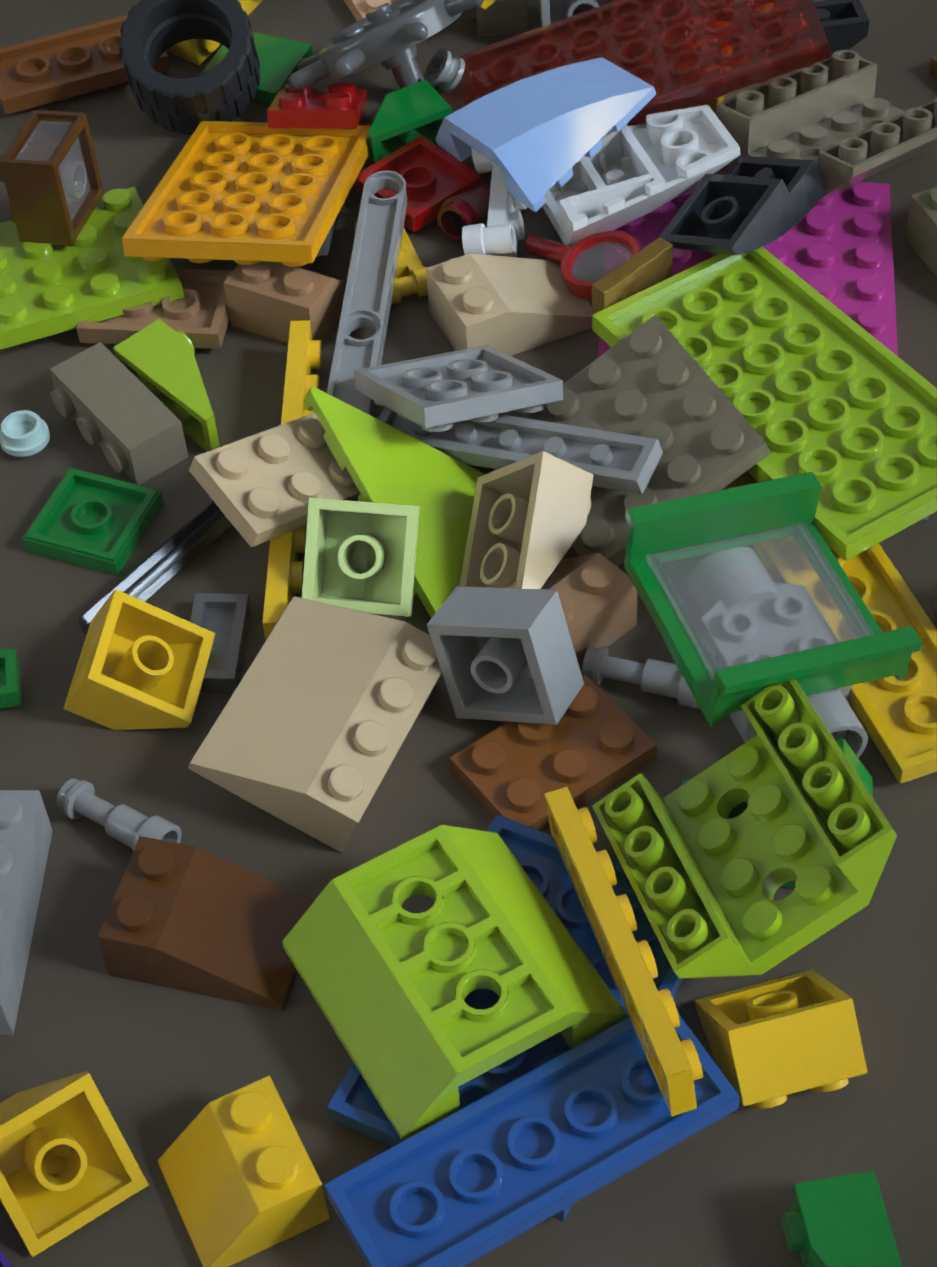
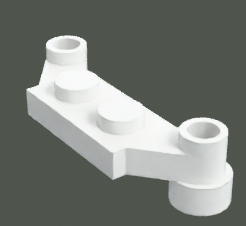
M471 147L477 173L492 172L487 227L483 223L463 226L462 243L464 254L473 253L517 257L518 240H522L525 237L524 223L520 210L526 209L527 206L510 195L499 165Z

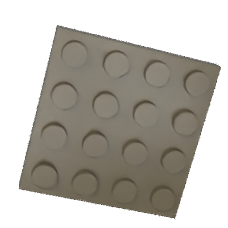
M656 315L563 384L562 401L543 404V410L534 413H524L520 416L521 418L658 439L663 454L643 494L592 486L590 496L592 504L587 516L586 525L572 544V547L579 556L600 553L617 567L625 560L629 523L625 518L626 509L722 490L771 453L762 437Z

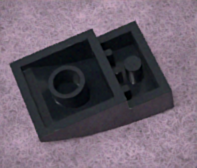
M738 156L724 175H705L659 238L661 237L671 243L673 249L730 255L751 252L770 244L788 232L805 217L828 189L814 160Z

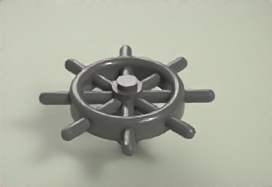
M400 0L391 5L389 3L380 5L367 12L365 18L346 27L322 43L317 50V54L302 59L298 63V71L289 78V86L293 90L299 91L325 77L328 80L338 79L380 62L383 67L385 66L386 70L391 69L400 89L423 81L424 77L414 58L417 56L416 51L418 50L416 44L441 31L458 19L463 12L481 5L484 0Z

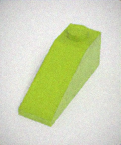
M157 319L113 347L114 356L181 421L185 435L207 452L220 447L214 414L194 356L195 349L191 340L184 332L180 330L175 331L161 319Z

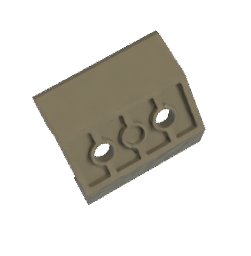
M838 50L830 57L816 63L805 64L797 71L782 77L772 78L769 83L752 90L741 91L736 97L717 104L716 113L721 123L740 146V156L814 160L828 189L819 201L937 146V97L923 105L907 109L906 111L890 105V102L886 99L874 98L878 64L861 58L859 53L852 50Z

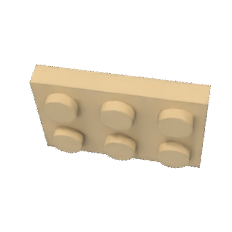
M315 413L194 456L189 469L190 473L251 548L306 526L309 498L359 501L357 497L361 494L348 470H341L323 438L326 431Z

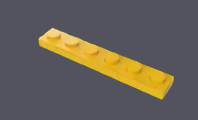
M568 787L544 793L551 835L669 1112L673 1117L697 1109L694 1081L703 1078L698 1053L691 1039L680 1041L675 1028L680 1027V1020L674 999L668 988L659 991L656 988L653 979L658 977V971L652 950L646 940L636 942L632 931L637 930V924L632 906L626 894L616 896L612 886L617 885L615 871L606 849L596 852L593 843L597 842V834L591 814L587 807L577 809Z

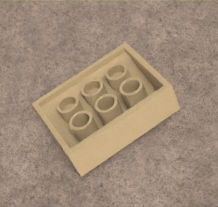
M294 596L194 755L188 769L342 853L442 673L430 635L405 621Z

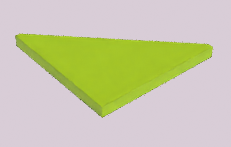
M312 386L306 394L303 403L308 411H314L326 431L323 438L341 470H348L361 493L357 497L358 500L361 502L420 506L413 596L418 594L432 618L460 584L477 478L485 474Z

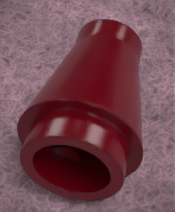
M481 183L471 190L447 198L442 202L437 221L441 231L448 238L460 241L462 240L463 226L484 223L488 217L491 185Z

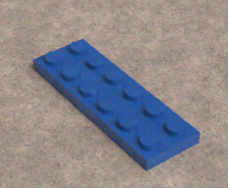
M679 1015L680 1027L675 1028L680 1041L692 1040L700 1059L703 1078L694 1081L697 1109L672 1117L632 1022L628 1017L324 1185L326 1196L368 1267H465L738 1110L740 1096Z

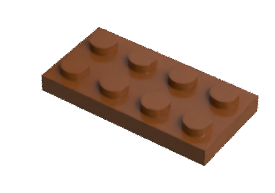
M128 14L0 48V105L4 114L26 112L33 107L55 101H67L77 95L95 90H107L117 84L128 82L119 50L120 30ZM166 51L159 57L153 68L159 73L170 70Z

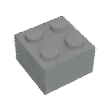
M457 586L427 624L457 718L557 725L584 685L557 590Z

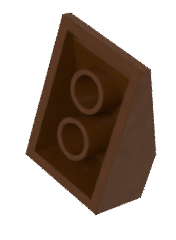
M139 836L97 938L110 976L284 1012L298 971L285 952L282 941L314 900L198 847Z

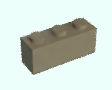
M101 342L50 368L55 388L50 392L56 409L64 418L68 416L73 418L82 436L90 445L97 443L103 449L107 461L116 472L124 471L135 484L140 485L189 458L181 421Z

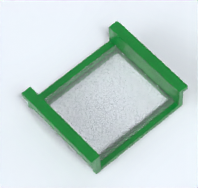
M813 472L626 509L625 518L629 523L624 568L710 728L729 713L742 711L740 705L772 684L796 679L807 696L890 676H895L897 680L905 679L912 653L921 651L923 642L912 626L882 632L814 524L822 486Z

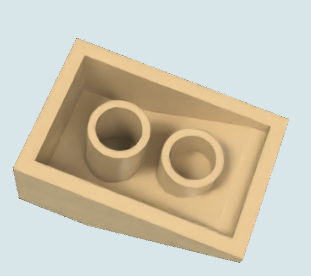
M469 253L426 268L429 312L455 351L488 345L509 356H513L592 328V306L587 300L580 299L570 293L561 273V264L558 262Z
M542 451L478 477L459 586L541 589L586 525L587 516L592 504L590 496L594 475Z

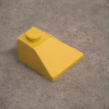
M84 1071L16 1093L0 1103V1204L32 1258L149 1186L89 1072Z

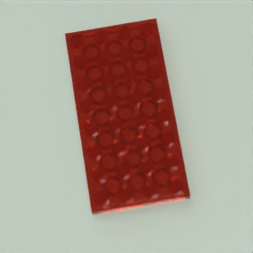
M616 0L458 56L465 61V69L461 78L465 106L521 79L561 66L603 57L655 88L656 95L627 123L628 126L646 121L647 114L683 109L712 98H720L729 92L756 83H764L776 76L800 68H808L818 62L832 58L829 44L813 0ZM492 172L481 173L480 175L485 176Z

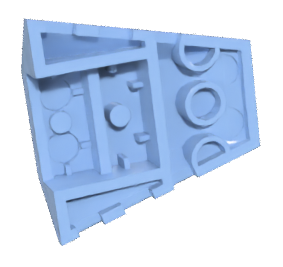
M600 57L561 66L521 79L473 101L444 117L435 140L440 148L461 162L472 155V147L499 165L510 195L534 212H537L546 203L544 194L553 185L562 187L574 176L571 168L584 155L592 158L603 147L601 138L608 131L619 132L656 95V91L652 85Z

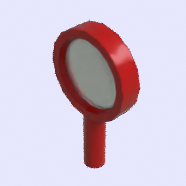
M617 231L592 234L579 240L573 246L534 235L529 236L525 243L527 253L561 263V273L568 290L576 297L585 300H592L593 283L641 250L634 237L625 232Z

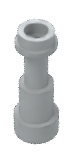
M604 646L599 648L588 647L583 660L582 676L586 674L596 685H600L603 678L641 685L642 692L678 699V705L700 709L677 664L648 659L645 664L608 656V648Z
M76 778L68 780L61 787L57 795L56 805L58 809L64 812L65 816L73 820L82 816L93 820L105 827V832L108 836L132 848L133 851L139 836L179 844L181 842L182 833L179 826L160 816L149 818L125 804L116 807L94 795L95 789L93 784L86 780L80 781Z

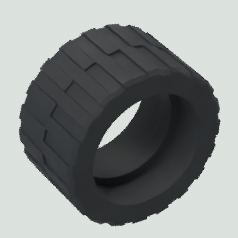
M141 0L137 5H133L128 12V17L123 22L120 30L119 50L133 96L141 111L147 114L148 119L155 124H160L166 130L193 134L202 121L232 122L247 111L248 105L254 101L257 95L256 90L260 85L261 75L250 19L246 11H243L238 0ZM208 39L218 42L229 49L219 65L197 77L172 78L162 75L153 69L159 57L167 49L182 41Z

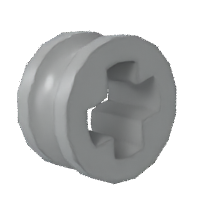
M445 48L440 49L431 58L424 79L432 87L438 86L439 91L448 94L460 82L465 69V61L458 56L452 57L451 52Z

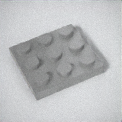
M488 345L354 370L356 391L373 399L375 404L393 410L399 417L413 421L420 425L422 430L428 432L447 431L453 427L454 422L464 420L491 422L498 419V413L513 410L520 413H534L543 410V404L563 400V380Z

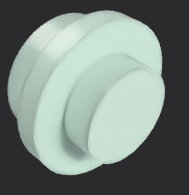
M21 410L13 412L1 423L0 445L9 455L17 457L31 456L41 451L49 442L50 432L46 422L32 411Z

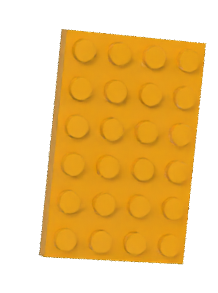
M200 122L123 235L124 256L142 257L146 261H160L166 258H188L193 263H206L212 260H234L241 265H252L260 261L281 262L289 267L313 263L370 153L368 131L371 125H358V128H268V123Z

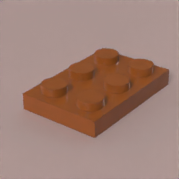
M585 674L582 676L583 687L557 725L507 722L451 756L450 768L451 772L493 818L499 815L542 832L550 827L544 793L568 787L578 809L657 758V744Z

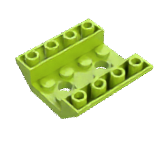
M796 679L772 684L740 705L758 735L664 798L660 796L643 774L640 773L592 805L674 973L680 979L762 975L869 905L897 838V834ZM748 801V807L741 815L728 819L729 813L737 804ZM789 881H796L795 889L789 896L773 901L778 888Z
M440 825L332 879L282 941L285 952L402 1142L461 1110L458 1087L559 1032L572 1049L628 1018L624 1008L501 837L495 832ZM415 895L430 897L435 901L433 907L422 913H411L404 910L401 906L406 899ZM477 989L492 990L500 997L493 1007L485 1010L474 1009L464 1002L466 996Z

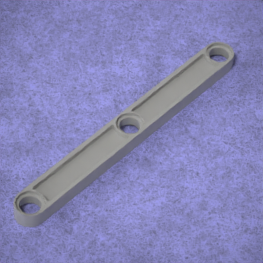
M388 170L370 175L364 184L327 394L373 416L374 400L355 390L354 370L379 366L382 363L407 209L405 179L397 172ZM385 189L398 192L391 198L382 199L374 196L378 191ZM358 328H369L375 332L371 337L361 340L349 336L352 331Z

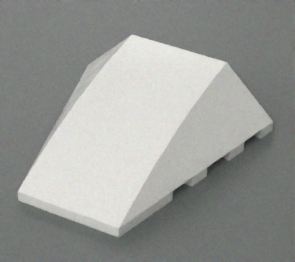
M709 105L647 114L646 123L631 126L626 124L619 132L608 131L601 138L603 147L592 158L584 155L571 168L574 176L562 187L553 185L544 194L546 203L542 207L565 245L573 246L579 240L592 234L613 231L656 210L698 185L706 174H714L740 156V146Z

